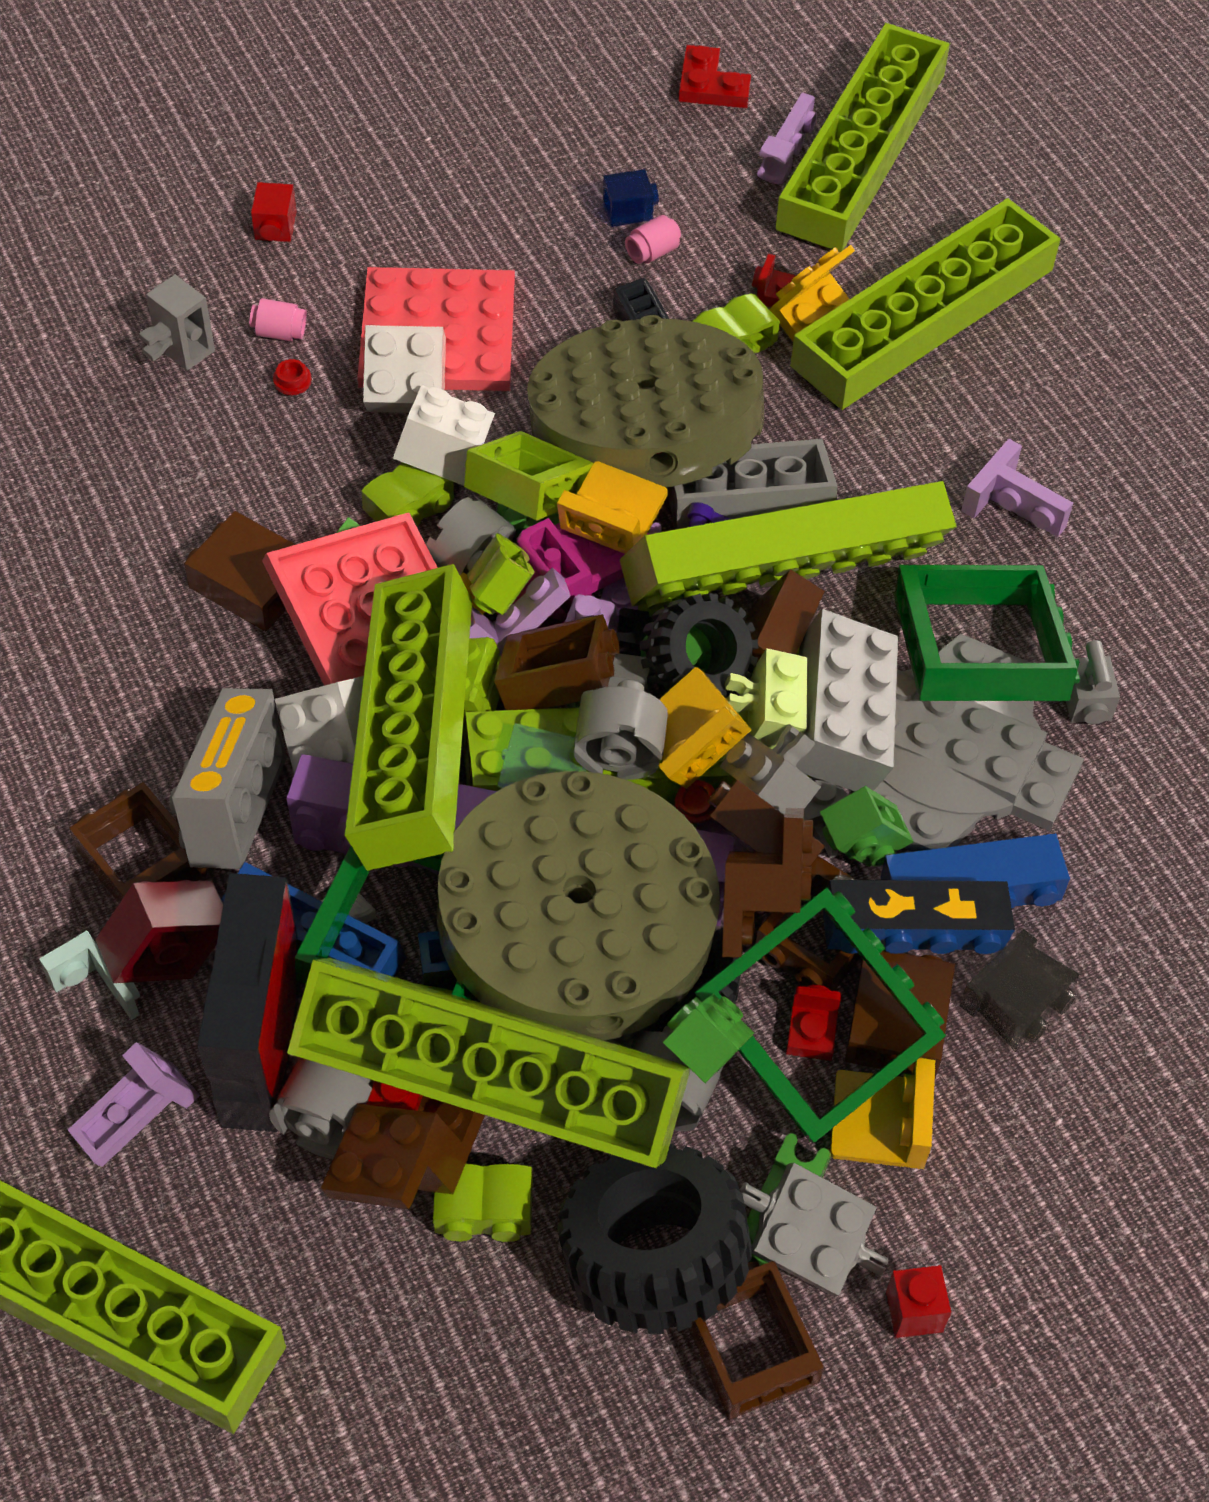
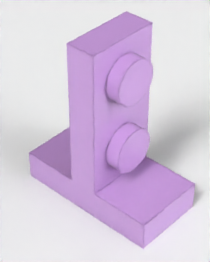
M1008 439L968 484L961 511L975 519L988 502L993 500L1004 509L1012 511L1030 521L1036 527L1059 537L1067 526L1073 502L1017 472L1016 467L1022 446Z
M553 567L544 576H538L529 584L526 593L515 604H512L504 615L499 613L495 623H492L472 606L470 638L489 637L494 639L500 651L499 656H502L508 635L536 629L571 596L564 577Z
M137 1042L122 1055L133 1069L68 1129L94 1164L101 1167L117 1154L171 1101L187 1109L200 1096L172 1062Z

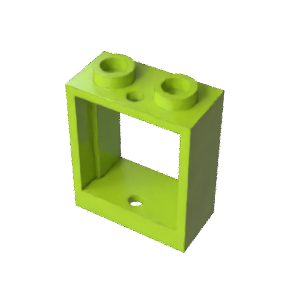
M519 431L467 450L464 487L537 521L558 512L557 502L564 490L577 494L593 462L523 431Z

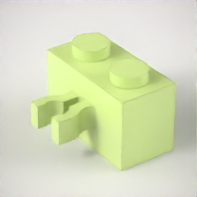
M766 648L756 667L752 670L750 680L744 676L730 673L725 681V689L736 691L740 696L730 693L726 700L737 712L748 710L747 725L752 729L749 732L750 735L770 749H773L788 724L804 734L807 729V657Z

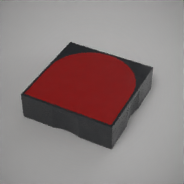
M229 873L215 959L197 1045L206 1077L211 1084L213 1101L221 1128L277 1132V1129L270 1120L269 1112L285 1084L289 1060L287 1051L294 1029L301 982L296 980L295 956L300 945L286 877Z

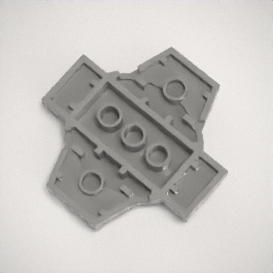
M961 633L939 651L941 663H1031ZM897 669L894 768L874 791L897 805L914 841L905 848L915 852L954 847L974 830L976 823L985 816L994 815L995 819H1000L1011 814L1051 831L1081 769L1084 758L1045 742L1048 733L1041 730L1033 717L1034 701H920L912 669L905 671Z

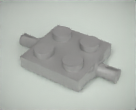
M796 1163L787 1165L779 1185L769 1195L750 1186L747 1182L741 1186L739 1191L743 1192L744 1204L760 1212L759 1230L751 1245L752 1254L767 1262L774 1260L778 1268L831 1296L840 1295L849 1271L856 1264L875 1273L877 1276H881L886 1268L882 1266L888 1265V1258L864 1246L866 1232L877 1209L876 1206Z

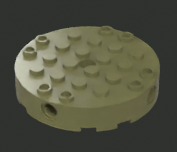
M647 315L637 320L606 321L602 326L577 334L550 350L537 363L528 381L527 393L532 436L589 460L593 464L599 461L664 487L682 485L712 475L713 467L725 461L732 465L751 449V441L756 434H761L764 425L763 372L757 356L745 343L735 336L715 327L692 321L662 319L657 315Z
M583 771L541 774L519 780L493 793L478 804L453 834L454 850L453 852L444 853L439 872L437 902L438 936L445 959L455 978L461 986L464 984L480 1003L597 1039L609 1040L637 1032L654 1024L659 1020L660 1015L668 1011L677 1002L680 1004L699 980L711 950L719 915L720 890L717 871L712 856L695 827L672 804L641 785L607 774Z

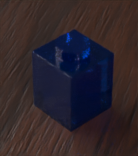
M645 169L603 176V205L611 227L646 222L653 219L654 205L659 203V195L656 184L650 183Z

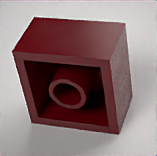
M141 881L132 884L95 939L113 984L183 980L194 977L217 945L223 904L212 881Z

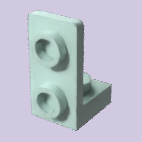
M88 931L83 932L39 958L46 978L56 993L67 986L79 984L90 972L96 969L129 1018L133 1020L139 1016L135 1000L140 997V994L133 982L113 984L99 947Z

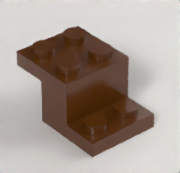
M786 808L783 853L729 852L725 862L722 957H742L744 945H752L755 911L800 913L801 900L810 901L812 866H803V853L812 854L813 820H804V808Z
M426 1096L422 1097L418 1111L357 1104L320 1189L330 1199L410 1210L417 1190L454 1194L485 1115Z

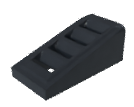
M641 278L615 288L613 292V309L621 321L637 320L647 315H657L662 319H670L646 278Z

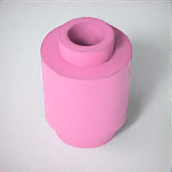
M660 215L631 231L630 236L625 239L626 250L634 262L638 264L642 262L650 263L678 248L681 231L673 219Z
M261 298L259 305H252L249 326L255 328L256 336L290 342L293 341V338L302 340L305 332L307 311L306 309L298 308L297 304Z

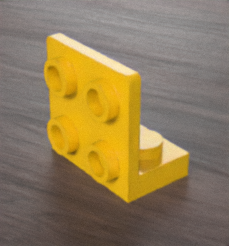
M849 245L841 252L836 247L821 257L818 263L812 267L808 266L796 275L792 282L776 293L780 300L769 310L780 321L781 327L792 341H794L796 333L849 300V297L831 275V272L855 252L852 245Z
M596 461L577 494L564 490L559 498L557 507L560 528L626 554L641 538L647 535L668 496V490L664 486Z
M698 667L693 668L659 699L668 709V718L662 757L663 762L658 766L670 780L687 789L752 731L716 686Z
M917 1059L912 1075L896 1076L833 1127L831 1157L840 1160L924 1169L932 1147L935 1060ZM838 1070L835 1078L834 1106L870 1078L873 1073Z

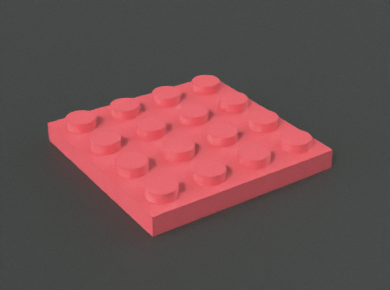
M367 267L357 376L358 388H364L365 325L443 327L446 336L445 390L510 391L515 270Z
M409 512L266 553L262 560L324 686L364 676L375 584L438 568Z

